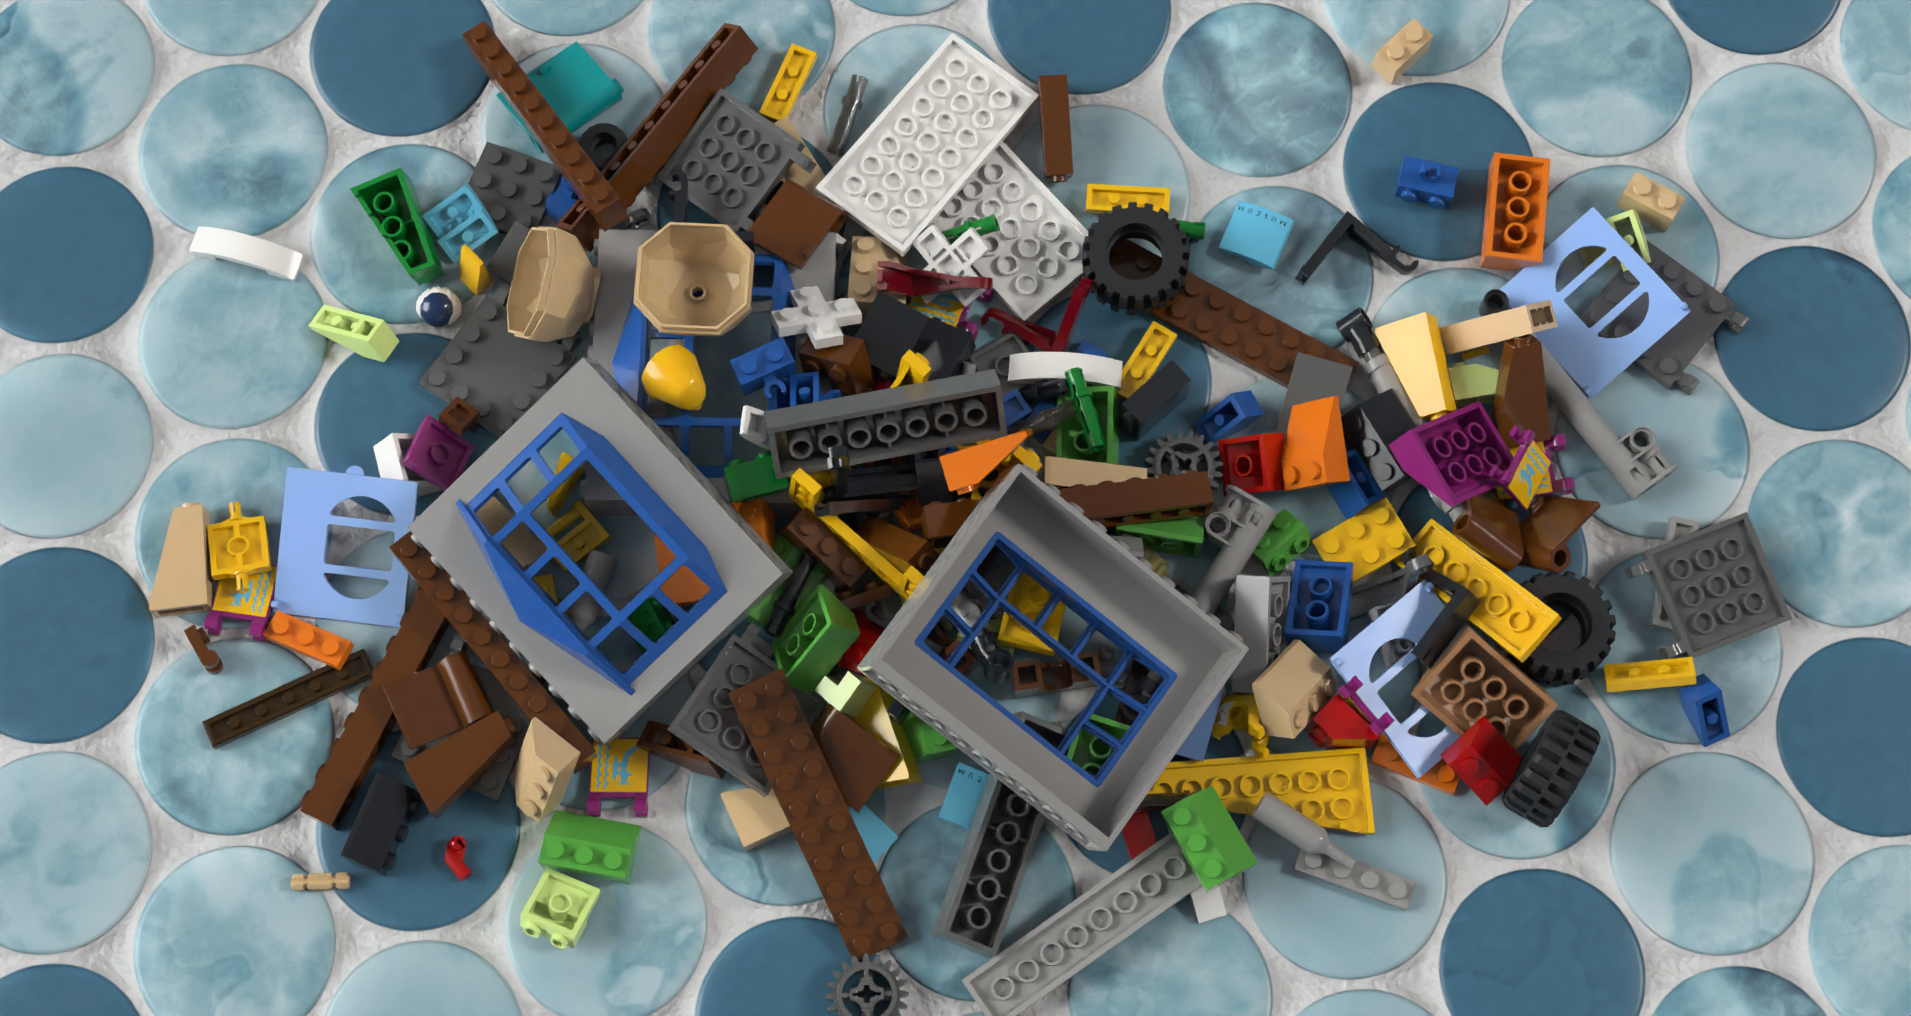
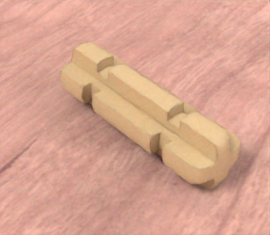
M337 872L336 875L332 873H310L308 876L294 874L291 878V887L295 891H305L306 888L310 889V891L333 890L334 887L348 889L351 884V877L347 872Z

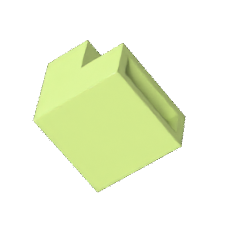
M848 671L841 682L824 676L814 691L839 712L857 717L877 687L865 677Z

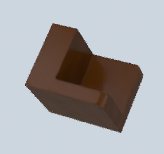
M457 396L439 414V422L451 428L459 435H462L467 430L475 433L478 430L480 411Z

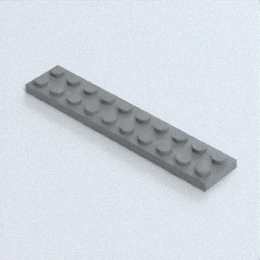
M1169 833L961 981L985 1016H1018L1199 888L1201 883L1174 837Z

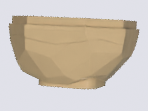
M669 222L638 248L633 303L662 334L722 336L736 327L751 312L755 254L726 224ZM697 291L703 292V295L699 298L693 296Z
M539 226L530 229L518 252L507 300L508 332L514 333V336L535 341L551 342L575 336L581 325L590 321L599 288L601 271L599 268L592 267L586 251L576 236L556 227Z

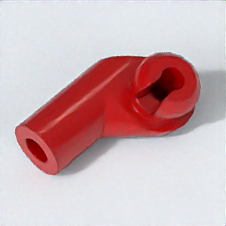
M457 835L448 841L444 861L458 879L464 881L472 874V871L463 861L466 840L462 836Z

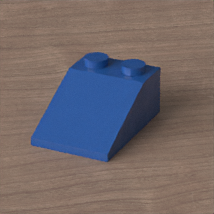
M1295 560L1284 630L1287 647L1296 639L1302 641L1314 653L1335 654L1348 643L1353 562Z

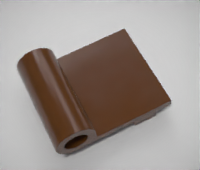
M787 180L748 231H754L756 246L802 270L827 234H837L846 220L847 210L796 182Z
M1490 491L1467 500V509L1456 519L1452 527L1453 534L1506 572L1513 570L1519 564L1524 554L1517 511Z
M1548 495L1545 499L1538 497L1528 507L1531 513L1519 524L1524 554L1517 566L1557 573L1565 571L1571 560L1570 550L1566 542L1601 507L1599 502Z
M465 651L454 653L442 659L433 667L382 686L410 750L459 732L493 713Z
M829 703L811 728V731L845 803L859 813L900 754L853 721L854 718L852 716L839 712Z

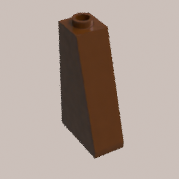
M1067 74L1039 76L1037 93L1039 94L1038 105L1044 179L1051 178V183L1067 182V177H1072L1073 175Z
M1530 334L1505 340L1490 419L1508 448L1520 446L1519 443L1509 436L1514 425L1519 426L1524 432L1527 429L1532 430L1535 433L1534 440L1536 442L1551 440L1542 345L1539 340Z
M871 515L855 531L856 534L903 575L912 565L925 576L940 556L927 540Z
M497 710L404 762L430 814L435 818L441 816L516 741L512 734L516 731V728L508 715L503 717Z

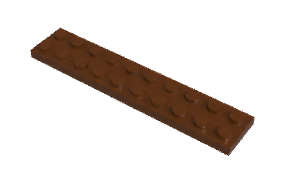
M1126 239L1111 249L1109 263L1112 269L1120 276L1131 280H1141L1154 275L1160 269L1162 257ZM1190 272L1187 273L1184 286L1178 290L1176 298L1173 301L1167 300L1166 306L1160 310L1156 307L1151 308V313H1149L1154 318L1287 389L1298 352L1352 366L1349 382L1360 364L1356 360Z
M783 669L774 671L728 693L851 957L855 955L858 961H861L865 953L870 957L909 938Z

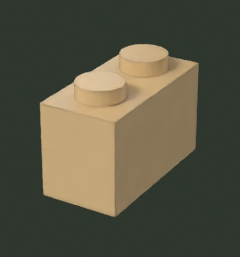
M1413 18L1376 52L1372 68L1390 84H1393L1429 50L1433 35Z
M1635 172L1616 206L1624 211L1636 210L1641 220L1666 232L1686 197Z

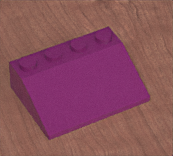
M1480 401L1412 428L1388 445L1403 471L1450 507H1454L1500 486L1488 474L1493 465L1498 466L1500 470L1505 472L1514 458Z

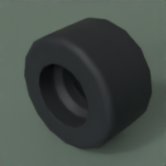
M600 123L589 127L583 133L579 145L601 172L628 139L619 127L609 123ZM610 143L615 146V152L608 157L601 158L595 155V149L599 145Z

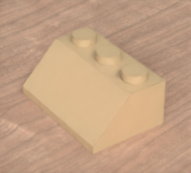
M853 236L847 298H854L862 313V322L879 290H876L877 284H883V282L877 281V269L884 270V268L877 267L878 261H891L909 266V255L901 256L877 237ZM881 291L906 304V297Z
M1296 639L1251 684L1265 735L1292 739L1296 738L1337 693L1331 667L1302 641Z
M536 717L530 722L513 769L516 805L521 808L524 814L540 823L562 802L581 752Z

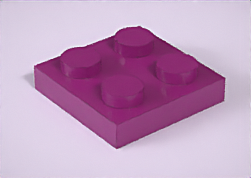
M428 415L423 419L402 464L445 491L462 475L475 445Z

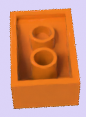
M1338 396L1326 397L1292 406L1281 459L1285 491L1308 490L1350 481Z

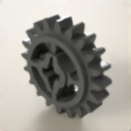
M1178 430L1175 439L1168 432L1166 434V443L1161 439H1157L1156 446L1158 449L1150 447L1149 455L1151 457L1145 459V465L1151 467L1147 468V477L1152 478L1162 474L1161 462L1164 458L1169 462L1168 466L1171 470L1169 476L1180 475L1186 472V470L1178 471L1179 466L1181 468L1187 466L1189 468L1188 471L1194 470L1198 472V464L1203 461L1210 487L1213 491H1217L1219 487L1215 481L1222 480L1223 474L1218 472V470H1221L1223 467V462L1216 461L1220 456L1219 451L1210 452L1214 443L1209 442L1204 445L1203 434L1197 440L1193 439L1194 434L1191 430L1186 438L1183 437L1182 431ZM1177 450H1187L1193 453L1183 454Z
M865 953L863 962L860 963L854 955L852 956L853 965L851 967L845 962H841L844 972H832L838 981L827 983V986L835 990V992L827 994L826 999L835 1001L834 1004L828 1007V1011H838L839 1013L836 1016H853L845 1008L844 1002H851L860 1006L862 1016H874L876 1006L885 1001H891V1003L881 1016H901L897 1010L907 1009L908 1007L907 1004L900 1001L901 998L909 996V992L900 990L901 987L907 984L906 979L896 980L901 970L898 968L890 971L891 960L885 962L884 965H880V955H877L874 961L870 962L868 954ZM872 972L885 978L891 989H883L876 986L873 982ZM861 973L859 985L844 991L849 980ZM867 988L871 990L872 994H876L875 997H871L870 1003H865L862 997H858L864 994Z

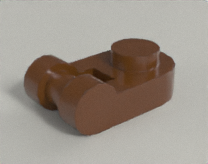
M192 625L185 629L184 632L205 669L212 675L219 674L223 669V662L215 651L208 649L206 644L211 641L204 628L197 629L195 625Z

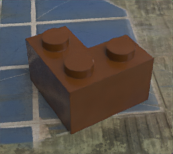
M843 335V345L815 349L808 336L798 352L803 372L818 371L819 376L828 377L832 390H841L842 397L866 393L874 379L863 339Z

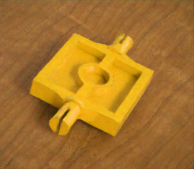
M234 501L235 506L233 502L229 503V519L221 523L207 525L211 575L214 581L236 578L237 592L243 594V589L245 593L250 591L248 576L272 571L265 516L244 517L241 514V503Z

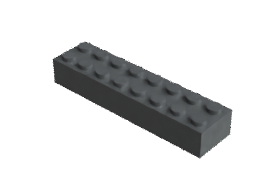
M995 369L764 411L776 479L792 477L799 467L807 474L829 470L827 458L830 457L828 448L837 445L848 447L850 466L1007 436L1002 388Z
M1023 711L1013 714L1055 748L1068 732ZM1068 747V749L1066 750V752L1064 753L1065 756H1067L1069 747ZM989 773L932 932V936L984 957L996 956L1045 818V815L991 773Z

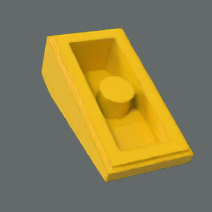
M463 245L461 247L459 267L460 280L474 295H480L492 284L491 277L484 262L467 245Z
M562 452L555 475L560 473L574 457ZM582 465L549 496L546 507L552 516L555 517L584 472L582 471Z

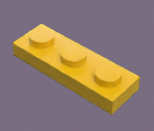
M793 43L791 44L759 111L761 116L774 123L786 116L789 118L816 62V52Z
M1087 184V214H1102L1105 211L1111 214L1112 207L1120 204L1122 209L1128 208V202H1137V207H1144L1145 203L1152 204L1153 210L1157 212L1162 208L1168 212L1169 217L1170 188Z
M1155 321L1152 322L1122 369L1121 390H1116L1122 400L1128 399L1153 377L1177 339L1178 334Z
M1693 657L1604 665L1607 692L1697 684Z

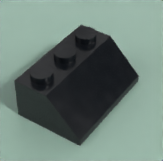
M1389 389L1358 404L1341 417L1344 434L1353 448L1359 453L1382 492L1394 491L1412 478L1403 471L1388 446L1410 429L1417 427L1393 389Z
M376 772L341 852V856L353 865L386 876L387 871H391L396 864L398 855L395 853L399 844H403L408 836L409 827L407 825L411 816L417 814L420 808V794L415 789Z

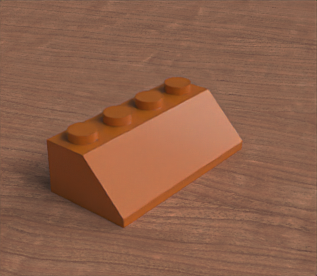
M1494 153L1488 171L1480 268L1510 271L1542 263L1550 159Z

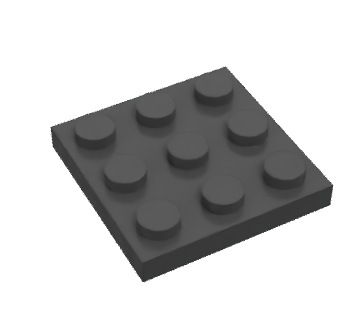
M487 142L468 184L486 208L498 231L507 235L515 221L520 222L529 229L542 225L547 214L545 208L546 200L551 192L557 191L562 174L554 164Z

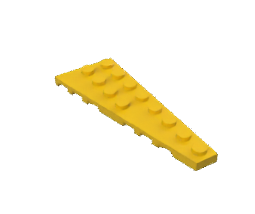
M1365 747L1270 754L1266 759L1258 756L1204 759L1203 762L1198 760L1169 762L1145 796V798L1177 803L1187 796L1213 786L1228 812L1251 816L1263 795L1269 792L1323 828L1363 835L1375 834Z

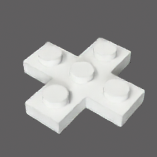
M935 224L928 227L912 243L929 263L923 270L959 277H978L971 266L991 249L973 227H970L951 244ZM961 289L952 292L965 307H968L987 289ZM939 294L923 296L921 298L928 304Z
M818 286L790 290L791 303L794 308L771 311V322L779 337L807 333L815 349L843 345V333L839 327L862 323V313L854 298H841L826 302Z

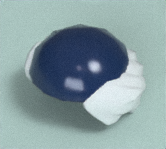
M437 286L427 289L418 297L416 302L418 316L432 327L451 325L461 315L462 304L459 298L455 295V292L446 287L441 288Z

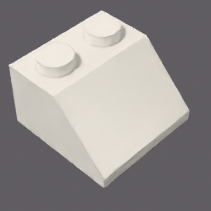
M391 433L373 447L380 477L419 482L418 497L442 491L402 464L416 434Z

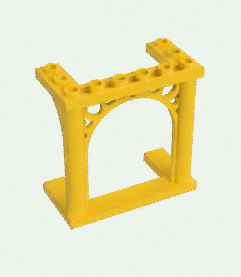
M909 349L901 358L896 380L890 388L928 381L931 372L929 361L922 354H914ZM989 439V440H984V441H979V442L968 443L966 446H965V444H963V445H957V446H955V447H956L958 450H960V449H964V448H967V447H970V446H973V445H977V444H980V443H983V442H986V441H990V439ZM1020 445L1012 456L1006 458L995 470L998 472L999 477L1003 470L1017 464H1025L1034 469L1038 474L1042 464L1039 462V456L1029 448L1025 450ZM850 465L849 470H851L855 465ZM799 467L791 477L788 497L801 509L807 507L815 514L814 505L822 504L821 501L825 498L823 489L832 485V470L813 472L808 475ZM996 479L992 481L982 480L980 482L981 486L972 491L971 499H982L983 497L980 496L978 489L980 487L990 489ZM837 516L818 517L874 573L905 600L909 598L924 578L912 565L903 575ZM945 548L935 550L939 555H941Z

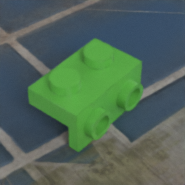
M1283 509L1276 515L1251 556L1263 565L1267 575L1274 576L1283 570L1295 557L1304 552L1312 544V538L1307 526L1286 509Z

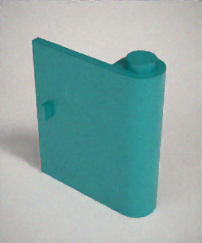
M577 41L527 74L528 78L571 134L623 100L621 93L624 90L616 78L611 80ZM498 93L496 95L497 98L523 127L535 148L543 154L544 150L501 93Z

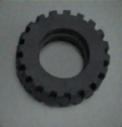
M1128 202V208L1122 209V206L1119 204L1112 207L1111 214H1108L1106 211L1099 216L1098 223L1093 222L1088 229V236H1085L1083 242L1082 272L1084 277L1093 280L1090 289L1091 294L1096 293L1097 300L1102 305L1106 304V302L1109 303L1110 310L1119 312L1120 308L1125 309L1126 315H1134L1135 310H1142L1143 315L1151 313V308L1156 307L1160 310L1166 306L1167 300L1173 301L1178 295V290L1183 288L1186 281L1190 257L1185 231H1180V223L1175 218L1170 220L1168 212L1162 208L1158 212L1154 211L1153 205L1145 203L1144 207H1137V202ZM1126 239H1144L1159 249L1162 255V264L1160 269L1148 278L1141 280L1127 279L1117 274L1110 266L1109 254L1111 249Z
M1548 571L1546 575L1538 573L1533 575L1529 581L1525 580L1520 584V586L1544 604L1558 605L1569 610L1578 619L1582 629V641L1573 651L1558 652L1540 643L1523 663L1508 652L1506 657L1512 662L1515 661L1525 673L1531 674V678L1537 683L1541 680H1546L1548 686H1556L1559 682H1562L1565 686L1573 684L1577 679H1584L1608 656L1612 649L1610 645L1615 641L1616 632L1612 628L1616 625L1615 615L1609 614V611L1612 609L1609 599L1603 601L1601 595L1604 592L1599 586L1595 589L1589 586L1590 579L1584 576L1580 580L1574 578L1575 572L1566 571L1564 575Z
M1564 710L1553 711L1531 742L1528 750L1522 757L1510 785L1506 788L1502 797L1504 806L1540 828L1549 827L1569 801V798L1576 790L1590 765L1600 743L1601 736L1598 730Z

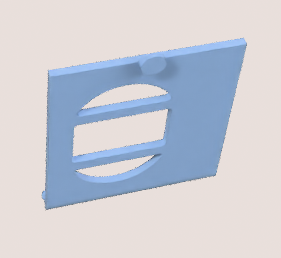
M1594 207L1587 211L1552 244L1544 243L1543 258L1540 265L1523 268L1500 289L1508 296L1509 305L1512 309L1551 299L1558 327L1536 332L1535 335L1590 398H1593L1691 312L1687 303L1680 300ZM1598 246L1606 248V251L1563 290L1560 292L1556 291V275L1561 263L1567 256L1584 247ZM1612 257H1617L1640 282V285L1594 326L1588 328L1564 300ZM1645 292L1649 294L1647 315L1636 330L1620 338H1603L1598 336L1599 332Z
M359 466L349 467L346 473L287 467L274 600L271 602L273 612L276 613L278 610L285 614L401 628L400 620L406 611L409 573L394 555L391 571L326 563L329 524L393 531L395 533V543L410 531L407 527L415 520L419 482L364 476L363 469ZM366 496L383 503L392 513L395 522L332 515L331 512L339 503L348 498ZM325 573L388 580L389 583L381 592L372 597L356 599L347 597L334 589L327 580Z
M1425 579L1330 657L1332 665L1346 683L1355 675L1363 683V686L1356 694L1377 719L1385 712H1388L1395 720L1384 731V735L1416 778L1423 776L1442 759L1440 754L1460 736L1447 725L1439 733L1431 737H1417L1409 734L1408 730L1429 713L1430 710L1421 705L1402 723H1399L1377 694V691L1417 658L1411 653L1414 647L1372 683L1369 679V668L1372 657L1377 649L1389 640L1405 639L1414 642L1416 646L1445 606L1432 590L1434 585L1430 582L1427 583Z

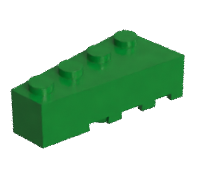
M401 167L350 188L407 273L419 285L445 275L427 222L422 217L423 211L412 180Z

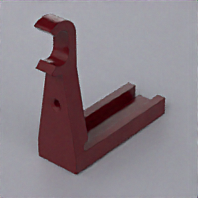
M878 261L877 267L884 268V270L877 269V281L883 282V284H877L876 290L904 297H923L961 289H993V278L959 277L916 269L891 261Z
M1083 276L1079 286L1075 287L1057 335V331L1029 321H1023L998 308H989L981 317V325L987 324L990 320L989 317H992L1004 324V328L1001 330L1003 335L1010 331L1045 352H1065L1071 341L1093 280Z

